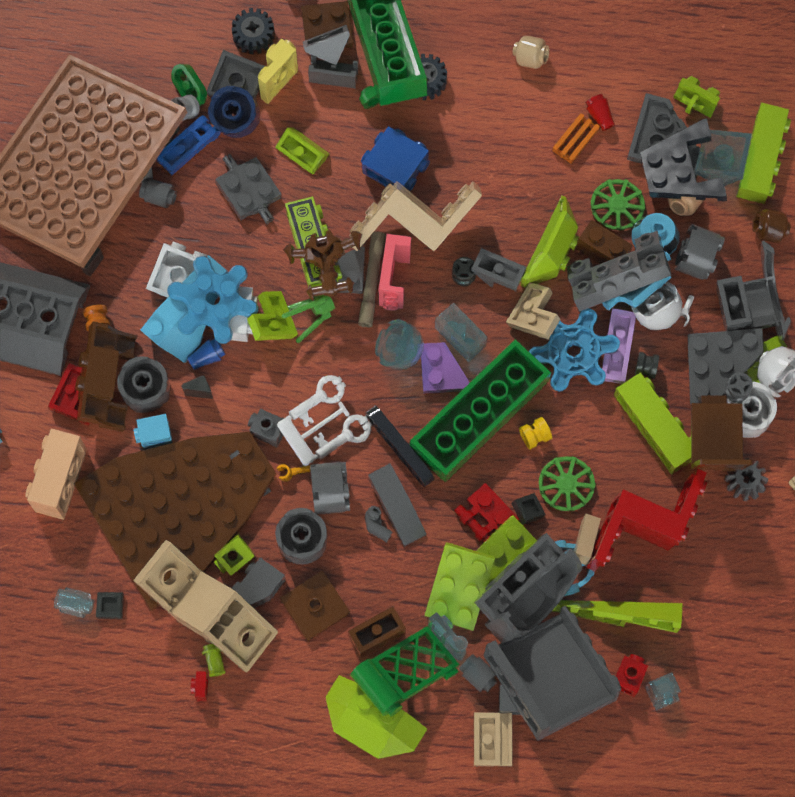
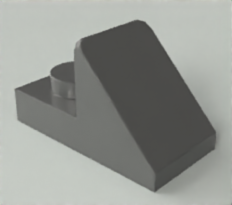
M481 248L471 271L492 288L495 283H498L516 291L526 267Z

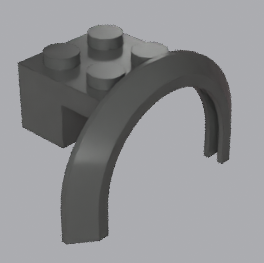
M765 241L761 242L763 278L743 282L742 276L717 280L716 292L725 331L775 327L779 339L784 340L790 328L791 320L789 317L785 321L781 310L774 274L775 252L774 248Z

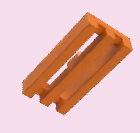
M582 113L579 114L552 149L554 153L570 164L574 162L600 128L598 124L594 125L591 119L584 118L585 115ZM580 123H582V127L578 130V132L574 135V137L570 140L566 147L563 150H560V148L564 145V143L568 140V138L572 135V133L576 130ZM586 129H591L590 132L586 135V137L582 140V142L578 145V147L574 150V152L569 156L567 153L578 141V139L582 136V134L586 131Z

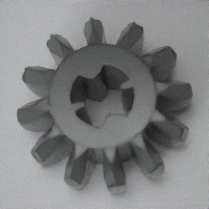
M755 461L753 465L743 470L727 471L729 475L725 476L724 481L730 484L726 489L727 491H736L733 495L734 498H738L742 494L743 501H747L749 496L755 500L759 497L758 492L764 493L766 490L764 484H767L768 478L762 476L765 474L766 468L758 470L759 461ZM745 476L750 478L748 483L743 482Z

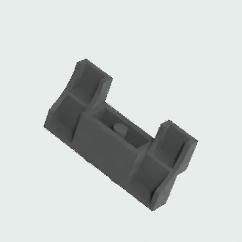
M658 231L645 233L635 239V251L593 267L590 258L577 260L567 266L568 280L572 286L573 299L579 312L671 276L670 267Z

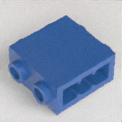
M388 126L384 133L380 132L374 141L375 146L372 150H367L361 159L362 173L385 187L388 184L394 185L398 181L408 191H411L417 182L415 178L420 172L424 173L429 166V150H427L423 143L419 141L414 142L407 138L403 131L399 129L394 130Z

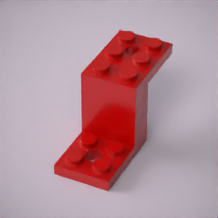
M697 469L685 480L673 511L623 489L612 500L594 544L591 559L585 568L596 571L600 566L604 567L605 563L610 561L614 552V548L611 545L615 539L618 540L622 531L667 551L675 545L678 546L680 541L685 540L689 532V527L686 526L688 520L693 518L697 512L699 505L695 502L698 496H702L708 482L704 480L707 472Z

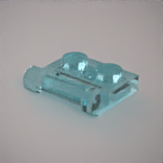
M436 612L429 618L428 628L456 660L463 659L468 646L467 639L463 636H457L452 630L454 626L445 615L441 617Z

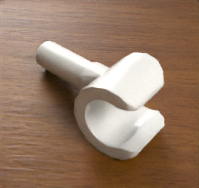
M692 295L688 296L681 312V316L686 318L683 327L689 323L690 317L688 313L694 300Z

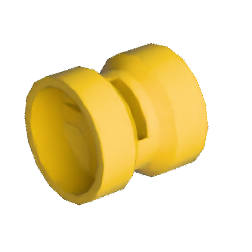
M543 417L535 419L531 425L525 424L519 427L520 435L529 450L537 447L538 442H547L552 439L550 428Z

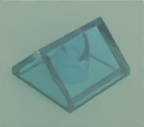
M710 130L712 141L701 143L695 174L707 180L722 177L724 186L742 180L744 178L752 133Z

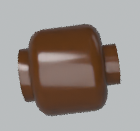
M764 209L756 214L752 224L753 232H755L757 238L774 243L780 242L784 236H787L791 228L785 213L771 209Z

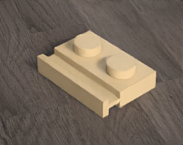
M474 712V766L512 767V713Z

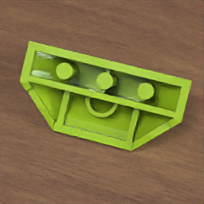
M561 196L522 276L521 286L524 288L529 283L538 284L556 278L560 270L565 271L570 257H567L570 249L575 250L579 238L577 236L578 225L565 196Z
M340 675L326 695L333 731L377 759L414 752L427 731L425 726L402 709L391 717L389 714L383 716L356 682Z

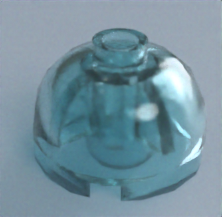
M400 319L392 320L388 323L391 325L387 330L382 329L379 333L375 347L376 356L380 357L379 363L391 369L404 370L411 368L418 362L423 353V336L414 325Z

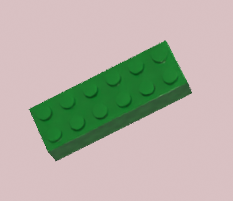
M347 0L380 106L427 96V77L401 0Z
M515 339L410 440V447L446 483L549 382L551 372Z

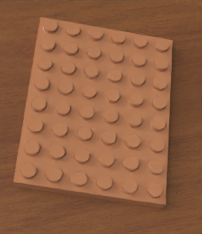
M69 54L0 154V227L84 268L188 113L186 108Z

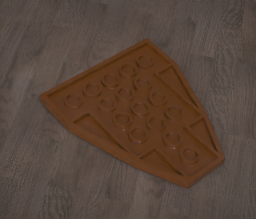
M240 432L195 437L119 456L80 479L74 485L130 577L134 580L165 540L171 542L200 571L205 573L216 560L215 554L230 542L247 523L277 474L251 433ZM238 450L240 454L231 459L229 455ZM171 570L164 575V581L170 578ZM135 583L152 611L160 606Z

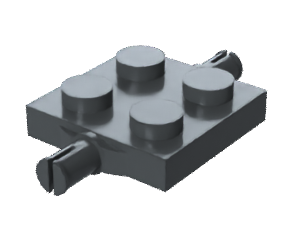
M228 154V158L225 156L223 162H225L229 171L216 178L215 184L240 221L250 215L259 213L265 224H269V221L271 223L274 217L267 208L273 202L281 199V192L257 157L244 164L237 165L232 155Z

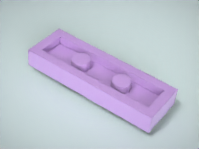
M612 308L607 335L616 336L620 341V347L616 352L604 354L602 369L606 374L605 381L625 383L636 319L634 312Z

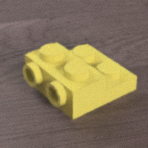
M281 39L277 44L269 47L266 52L267 66L258 75L260 97L267 104L298 72L296 47L289 40L284 41Z

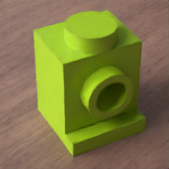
M237 534L215 554L217 560L214 563L223 574L227 571L230 575H233L255 557V554L241 536ZM235 551L238 556L236 559L231 560L228 558V553Z

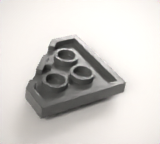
M648 93L645 94L627 160L642 164L640 152L687 128L682 119H679L675 113L674 106L669 99ZM692 145L688 146L695 178H697L703 152L699 146Z
M762 328L688 334L690 405L691 403H698V398L701 395L724 396L725 386L729 378L735 373L746 374L747 370L755 362L759 361L764 353Z

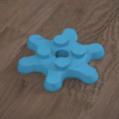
M199 256L193 263V268L196 272L195 280L190 284L172 282L167 288L170 298L183 301L187 306L186 315L178 322V330L182 334L189 335L199 326L207 325L213 329L216 341L226 344L230 342L233 336L230 328L231 319L238 315L249 318L252 314H257L258 305L255 301L244 299L239 294V286L247 279L248 272L244 266L235 265L228 273L218 274L213 270L212 263L208 257ZM213 292L220 297L219 303L211 305L206 301L207 295Z
M592 309L582 310L574 324L566 325L559 321L546 345L533 347L529 350L541 364L549 363L554 367V375L551 378L550 384L556 391L565 390L569 385L570 379L577 375L585 376L589 383L595 386L601 385L606 379V374L598 365V360L603 354L616 352L620 347V341L614 335L601 337L594 333L593 326L597 321V314ZM572 346H578L581 349L576 357L567 353L568 349Z

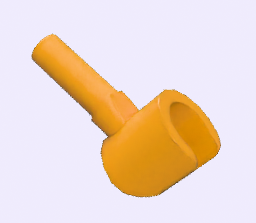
M281 464L277 467V470H288L285 476L278 478L284 482L290 481L293 475L310 472V465L289 468L287 465Z

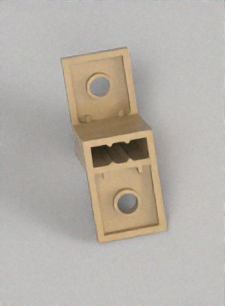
M396 181L394 185H387L381 193L380 202L378 204L373 202L365 212L366 216L361 223L358 220L349 232L358 231L363 234L360 241L361 247L389 214L430 249L435 251L482 196L481 188L474 182L470 185L465 184L457 193L459 197L454 204L450 202L441 212L443 216L441 218Z
M165 540L133 580L178 622L212 642L246 673L278 633L235 590L200 571L167 540ZM171 570L170 578L164 581V575ZM249 632L248 639L242 643L243 636Z

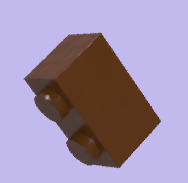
M591 220L578 238L576 249L597 263L602 264L630 253L633 245Z
M394 606L349 630L348 637L362 659L405 635L406 627Z

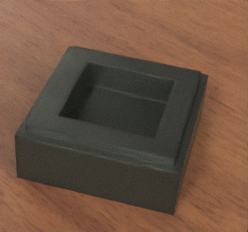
M97 247L85 267H81L83 273L89 277L104 258L100 248Z
M535 493L516 499L511 503L522 525L539 520L546 515Z
M97 592L96 618L123 619L124 593Z

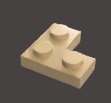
M529 283L506 321L509 327L549 339L560 321L557 314L543 310L553 294L550 288Z

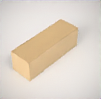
M585 514L581 521L574 548L575 554L580 559L581 564L587 565L591 559L601 518Z

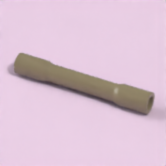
M377 231L371 234L368 269L358 320L359 326L367 328L373 325L376 290L386 238L385 233Z

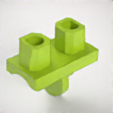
M690 76L688 79L682 78L673 98L687 105L685 110L687 114H690L695 109L711 118L720 100V91L713 87L707 90L699 87V80L693 76Z

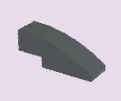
M391 463L369 474L368 480L403 546L405 547L426 536L422 523Z

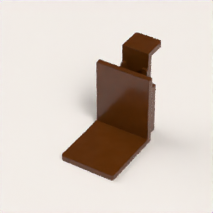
M701 395L698 398V403H691V469H694V471L697 469L702 471H736L751 466L752 460H743L742 404L727 403L726 396Z

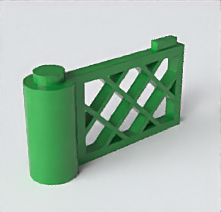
M426 626L375 658L363 661L351 672L350 676L383 716L389 714L391 717L402 709L401 703L441 678L447 681L459 672L457 668L460 664L430 628ZM425 636L431 643V649L418 646L419 639ZM400 650L413 651V659L401 658ZM418 653L430 655V664L418 662ZM435 657L443 658L448 663V666L445 668L436 666ZM384 660L393 662L394 672L385 670L380 662ZM399 664L411 666V676L398 673ZM416 669L428 670L429 678L416 677ZM398 680L411 682L410 690L404 693L397 685Z

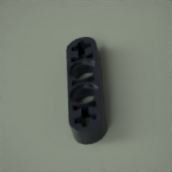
M376 405L365 412L372 426L424 488L433 482L435 478L431 471Z

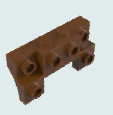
M94 321L89 326L87 348L84 352H81L79 357V367H82L81 376L77 377L75 390L79 391L78 399H80L77 421L99 424L100 428L121 432L125 430L126 426L124 425L128 406L111 402L114 394L118 358L124 360L135 358L134 348L137 335L119 331L108 324Z

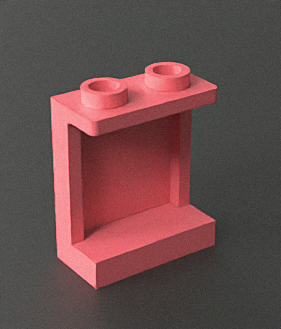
M387 234L379 284V306H383L387 310L403 309L404 288L392 286L395 262L410 264L411 237Z

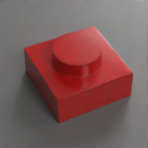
M196 671V678H191V694H195L197 701H207L209 678L207 671Z

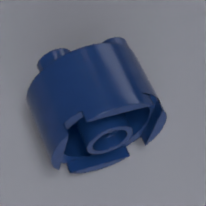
M226 86L213 94L208 107V116L214 127L220 130L221 133L230 138H242L252 133L259 125L260 108L255 98L248 91L240 87ZM233 108H236L238 110L237 115L232 116Z

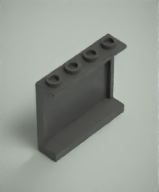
M566 606L562 607L559 615L539 624L524 636L514 638L499 645L496 640L488 643L483 655L537 741L617 700L621 691L619 680L616 676L611 675L606 667L602 655L597 654L592 646L590 637L582 632L578 626L579 623L576 616L570 613Z

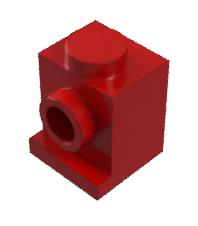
M630 654L629 657L624 655L615 675L619 680L621 692L632 697L637 695L648 665L643 664L645 660L642 657ZM627 669H634L636 671V676H629L627 674Z

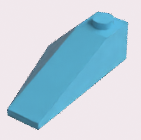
M209 255L207 256L216 273H228L216 260ZM195 270L182 282L183 284H190L195 280ZM215 292L207 295L206 301L214 305L215 300L219 296ZM168 297L155 310L140 330L158 346L186 363L188 361L187 357L191 356L201 344L206 325L199 326L192 334H182L178 330V322L186 315L187 306L183 301Z

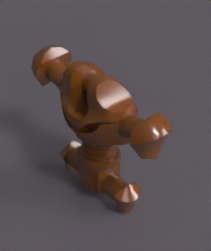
M327 230L325 236L318 237L317 233L312 234L309 241L305 244V249H295L291 244L285 246L283 251L287 254L290 264H293L297 258H305V262L314 264L318 269H321L319 279L322 285L314 287L309 285L306 291L310 300L313 301L315 296L320 295L333 297L340 291L348 290L349 293L353 292L354 282L350 277L344 281L337 282L338 273H336L333 267L345 255V250L354 246L361 250L360 241L363 234L358 231H352V237L341 241L340 238L333 235L331 230Z

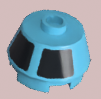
M653 213L642 217L635 223L632 230V242L635 249V239L645 233L658 231L664 251L670 255L676 250L679 244V231L675 223L667 215Z

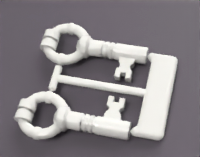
M327 375L322 377L317 384L316 394L289 411V415L277 423V427L304 466L309 465L318 458L320 460L347 441L361 443L366 441L370 435L372 424L368 421L367 416L358 414L349 416V412L343 403L339 402L344 395V387L346 386L340 376ZM328 381H332L334 386L337 385L335 388L339 391L337 395L331 398L327 397L326 392L323 390L324 384ZM320 402L329 404L338 402L339 410L302 435H300L291 419L295 420L299 417L303 420L304 426L307 427L309 426L308 422L310 424L314 422L308 416L307 411ZM341 413L348 416L343 424L342 433L334 438V440L332 439L330 442L324 440L322 433L318 434L319 438L317 436L313 437L314 441L319 444V449L315 451L316 454H313L304 439ZM356 420L365 430L359 437L353 436L352 431L349 430V425Z

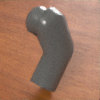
M371 506L365 513L367 531L387 543L393 532L382 526L380 508Z

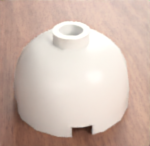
M665 283L666 286L656 290L636 308L631 306L641 325L650 330H662L671 327L679 319L683 303L675 285Z
M781 346L763 353L759 359L760 364L758 366L757 377L759 382L766 386L773 397H780L781 395L778 393L783 390L787 393L795 387V350Z

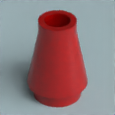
M598 94L585 102L587 105L586 110L598 123L602 131L608 130L615 125L608 99L604 98L603 94Z

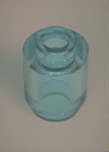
M67 587L65 589H58L54 601V608L59 609V612L84 618L86 614H91L94 605V599H91L90 593Z

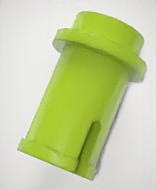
M214 644L203 646L204 651L202 655L206 656L209 677L225 674L221 650Z

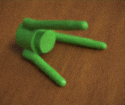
M324 295L315 296L313 301L307 299L287 306L290 311L282 314V318L293 316L310 308L316 316L321 315L296 339V342L300 343L324 320L331 317L330 311L334 310L335 306L331 297Z

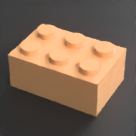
M51 429L49 436L45 435L41 447L43 453L41 459L36 460L34 466L35 477L33 483L30 482L27 486L26 497L36 513L64 520L74 492V483L77 482L87 449L80 436Z

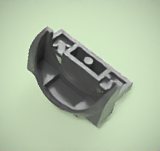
M547 533L543 534L526 552L519 554L485 587L486 591L474 602L489 619L485 626L501 644L524 636L532 631L552 612L568 592L577 575L582 570L581 561L572 549L563 552Z

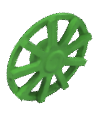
M626 179L607 180L595 189L591 198L593 216L601 225L612 230H625L633 227L642 218L645 210V201L641 190ZM613 185H623L620 194H616ZM608 186L612 196L610 197L600 191ZM626 187H629L635 192L627 197H624ZM599 196L607 200L608 203L595 205L596 197ZM638 197L640 205L630 204L628 201ZM608 208L606 215L600 219L596 210ZM628 208L640 211L636 219L627 211ZM624 214L631 223L620 226V215ZM611 215L616 216V226L609 225L605 221Z
M556 457L542 469L539 477V490L545 502L551 507L560 511H575L585 506L592 498L595 490V479L591 468L576 457ZM560 462H571L567 473L563 471ZM575 463L584 469L578 474L572 475ZM555 464L560 476H556L547 470ZM588 474L590 483L577 482L580 477ZM544 476L555 480L556 484L543 486ZM577 487L590 489L586 499L577 491ZM557 488V494L550 501L544 491ZM574 493L582 503L571 507L570 494ZM562 494L566 495V507L555 504Z

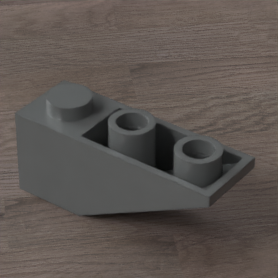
M259 558L257 562L253 561L250 563L245 571L246 577L241 583L239 581L236 582L232 589L253 608H256L271 601L286 581V578L279 570L262 558Z

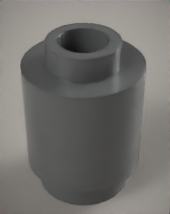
M145 179L141 185L139 197L143 198L145 202L168 208L169 205L175 203L177 191H174V185L155 179Z
M474 654L459 668L463 672L462 676L479 692L483 690L489 692L498 682L491 667L481 657L477 658Z

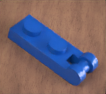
M202 115L162 150L156 161L173 175L205 146L215 141L221 132L217 128L212 127L209 124V120ZM203 130L205 134L200 136L198 132Z

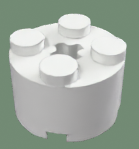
M753 382L752 391L746 400L733 402L728 398L726 399L727 403L742 404L743 438L759 437L767 430L776 415V400L766 386L758 382ZM747 407L751 408V413L747 411Z

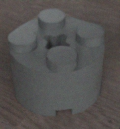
M691 224L686 232L690 237L682 241L675 261L677 266L674 269L695 278L707 280L709 274L713 273L717 266L718 259H715L717 250L720 251L722 249L725 237Z
M139 356L130 359L123 365L118 375L117 385L124 402L137 413L152 412L162 407L169 400L170 382L166 370L160 362L149 357ZM146 382L147 386L142 387L141 383Z
M346 462L310 465L314 512L319 515L350 511Z
M307 508L292 509L281 518L276 526L277 545L280 553L287 561L303 565L312 563L323 556L327 546L326 525L323 519L312 510ZM299 533H304V540H299Z

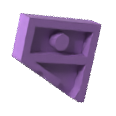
M445 342L420 344L423 394L459 392L470 383Z

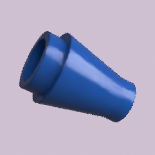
M214 338L213 340L208 339L187 359L192 368L196 370L222 360L221 357L226 354L220 343Z

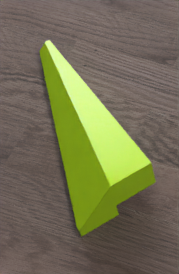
M561 600L552 612L560 613L562 607L566 606L570 613L580 618L622 627L628 622L678 633L681 629L683 603Z

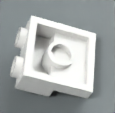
M174 241L172 245L164 243L146 289L168 298V286L172 282L182 283L194 271V260L199 256L207 257L208 255L195 251L194 254L185 251L186 246Z

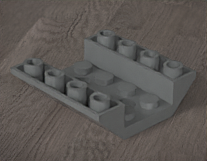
M0 262V300L8 302L7 307L4 310H0V361L61 376L68 356L66 344L78 307H84L90 285ZM53 312L55 313V318L51 322H44L42 320L44 313Z

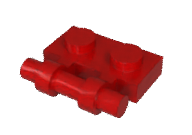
M486 483L467 499V502L472 507L470 510L467 511L462 505H459L454 510L460 517L459 521L464 526L467 525L476 534L474 537L479 542L483 541V543L491 536L490 533L496 531L510 516L513 515L519 521L518 516ZM478 514L487 522L485 527H482L475 520Z

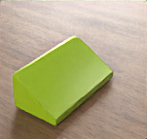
M293 127L285 130L275 147L312 175L330 155Z

